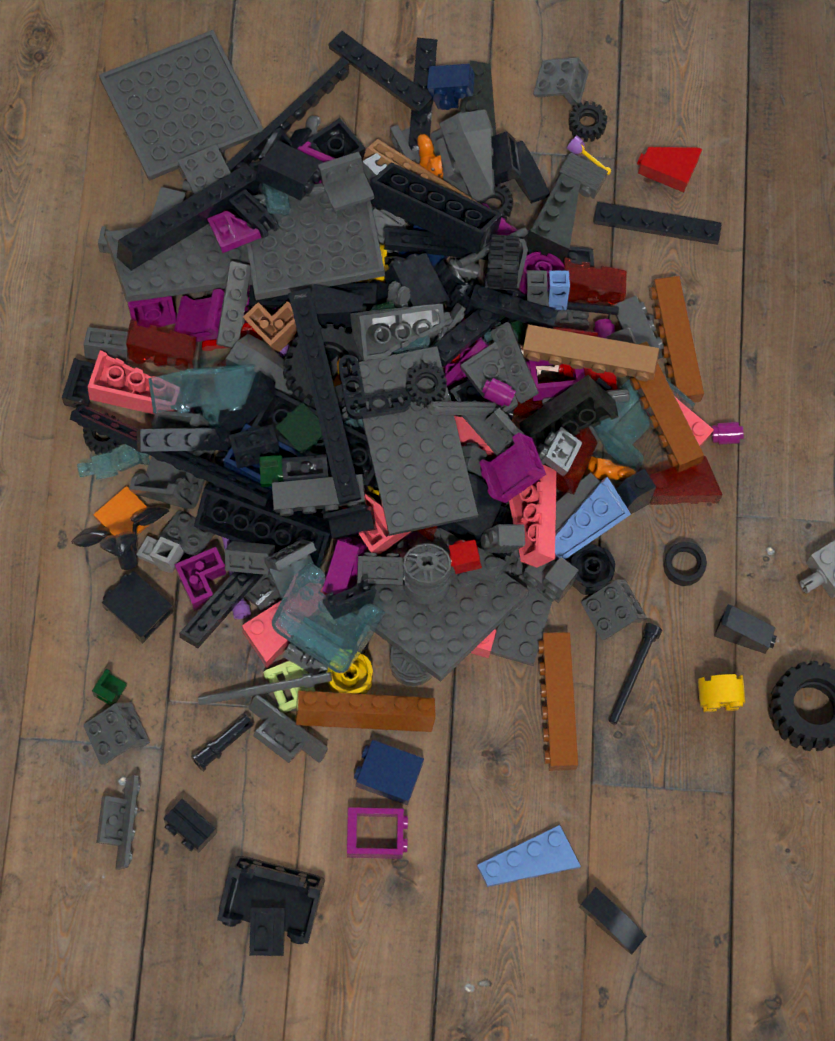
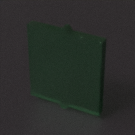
M303 402L291 413L288 412L287 417L276 426L277 430L301 455L312 445H317V441L322 437L319 419Z

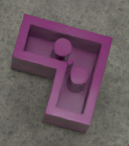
M216 547L174 564L178 578L193 611L201 609L213 596L208 582L226 575L225 565Z

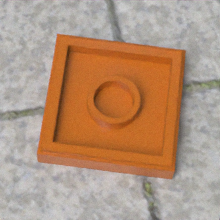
M126 486L93 515L102 526L109 528L111 535H117L123 532H132L134 522L131 521V516L138 510L147 508V506ZM139 525L137 527V535H139L149 525Z

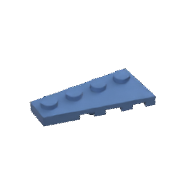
M605 477L555 533V559L557 561L560 557L565 560L631 515L608 477Z
M560 825L477 865L487 887L581 867Z

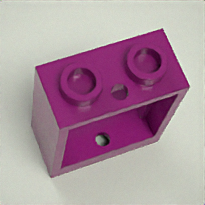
M545 360L526 361L539 392L536 396L532 397L533 401L559 396L585 377L584 368H572L574 378L572 381L538 384L536 366L553 364Z
M347 536L337 541L323 586V592H333V595L352 588L357 583L358 556H364V553H367L368 550L363 539Z
M348 808L347 858L402 859L403 852H407L408 838H403V829H408V815H404V809ZM357 816L397 817V849L356 848Z

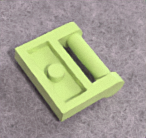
M291 661L263 672L265 679L269 680L270 683L279 682L277 675L283 673L285 680L301 678L304 674H308L306 670ZM303 686L289 689L294 700L288 702L283 690L274 692L279 704L277 708L284 714L295 709L298 691H315L314 687L305 688Z

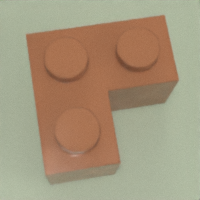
M288 301L273 316L259 302L243 316L251 327L277 353L298 333L292 307Z

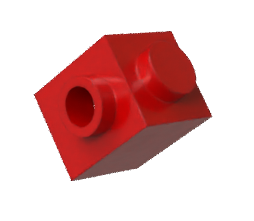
M460 540L453 545H449L451 567L454 568L455 574L482 568L476 540Z

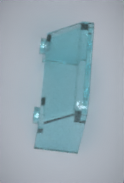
M255 365L192 368L148 378L153 414L176 409L177 413L190 412L191 407L218 405V410L228 409L232 411L242 409L241 405L246 404L256 375Z

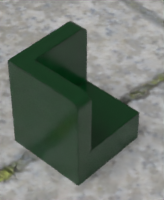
M282 456L259 457L261 487H272V483L283 482Z
M106 669L93 688L92 693L94 697L112 706L117 703L127 684L113 676L109 669Z

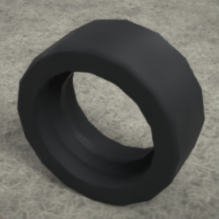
M679 542L673 545L665 556L663 563L664 573L674 584L690 586L698 582L703 576L707 566V559L702 548L696 544ZM680 552L692 554L698 562L696 572L690 576L677 573L672 566L674 556Z

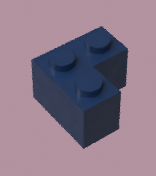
M470 63L429 66L427 89L433 97L437 108L442 110L458 108L459 99L473 96L475 73Z

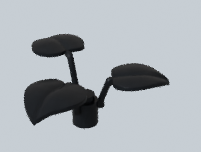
M147 507L138 510L130 518L134 522L132 532L107 536L110 532L109 528L95 526L80 532L71 542L79 547H89L99 543L103 550L118 557L122 570L132 569L138 565L135 551H137V527L154 523L168 513L169 509Z

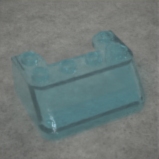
M630 377L619 388H627L630 395L629 401L616 403L619 417L612 420L610 418L601 421L600 425L593 428L607 453L621 465L630 467L637 472L641 468L644 458L633 444L651 425L648 419L649 415L646 412L647 409L643 410L639 402L640 395L638 391H634L630 384ZM667 380L674 396L693 411L695 403Z
M309 562L293 577L272 619V627L278 634L333 671L344 673L352 666L372 638L385 611L373 604H366L360 609L357 616L351 612L333 619L322 602L326 595L320 592L325 583V575L320 568Z

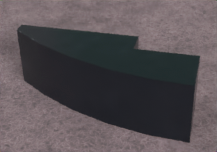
M523 140L516 142L521 177L515 178V181L531 204L548 198L550 192L534 158Z
M596 887L579 906L582 911L596 922L598 927L631 955L647 937L618 906Z

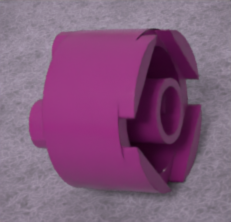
M541 252L527 255L519 285L521 292L524 295L527 293V270L547 271L548 291L549 271H564L562 261L549 253L547 256L540 255Z

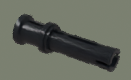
M244 714L243 717L213 742H206V746L196 755L192 754L190 756L191 759L204 772L206 766L216 758H221L222 751L253 727L254 723Z

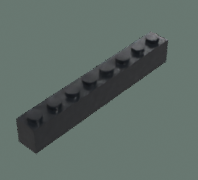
M245 164L118 240L117 259L132 271L208 225L207 218L225 211H231L232 208L229 206L228 200L246 189L252 196L258 194L260 181L256 180L257 173Z

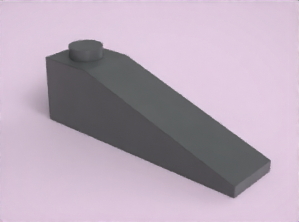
M486 110L456 114L439 123L445 141L472 198L477 202H481L495 195L494 170L492 169L493 148L491 147L493 129Z
M443 304L352 313V334L362 360L387 357L399 348H404L409 343L444 327Z
M250 334L238 340L226 358L227 370L243 379H247L261 371L276 382L275 390L293 398V392L291 390L288 391L285 385L287 381L283 378L284 360L267 343Z

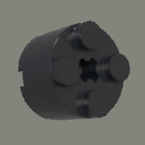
M594 544L585 545L575 552L570 563L579 570L573 587L583 595H593L610 584L615 572L613 555L606 548H601Z

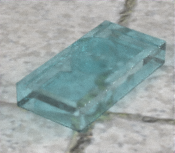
M263 183L262 188L267 212L289 215L290 206L287 194Z

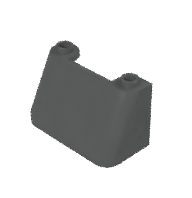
M156 410L154 419L151 422L152 429L214 428L201 414ZM215 450L188 452L212 462ZM152 456L146 474H135L131 479L129 490L142 497L185 509H194L198 503L205 480L198 479L193 474L184 470H178L166 462L158 461Z

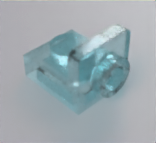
M126 444L112 450L116 468L120 472L138 464L146 466L150 463L148 454L137 452L135 448Z

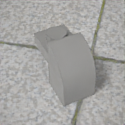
M147 536L136 555L138 558L158 566L160 570L172 573L175 569L174 564L179 563L184 550L180 544L160 537L159 540Z

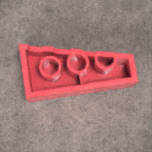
M100 350L88 384L90 400L154 415L156 410L177 411L180 402L178 387L155 376L151 377L139 368L134 369L124 364V361L109 357L107 353Z
M543 465L546 472L544 477L509 500L513 524L524 525L525 545L518 549L520 560L536 568L555 559L556 471Z
M318 578L242 625L244 636L267 669L287 649L304 618L306 617L314 621L326 608L322 601L328 593L322 591L323 585Z

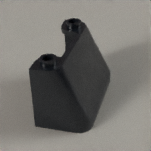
M236 856L229 867L217 920L222 921L226 926L235 927L236 924H240L242 921L250 922L251 907L285 908V932L291 938L290 941L295 944H308L325 879L319 875L250 857Z

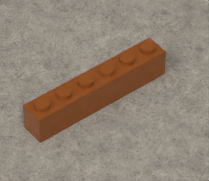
M680 276L654 279L652 287L649 288L651 300L655 302L653 313L654 318L658 319L659 322L657 332L658 337L663 341L664 349L661 352L663 359L666 358L667 360L665 371L667 378L671 380L670 388L674 396L683 404L701 402L704 390Z
M647 341L644 342V343L639 344V345L649 346V344H648ZM658 362L654 380L640 381L630 376V384L634 391H638L640 395L639 402L643 410L647 409L650 415L648 419L653 429L656 428L659 433L658 440L661 447H666L669 453L667 458L670 465L675 467L677 472H681L702 463L704 454Z
M570 632L543 633L541 640H538V654H542V662H539V675L543 676L544 684H540L541 698L545 697V706L541 707L542 720H546V728H543V742H547L548 749L544 750V763L548 764L549 771L576 770L578 767Z
M298 691L296 702V725L432 732L436 718L435 698Z

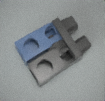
M527 270L526 301L557 310L558 314L555 322L560 323L562 318H566L570 289L569 271H549V287L547 291V271Z

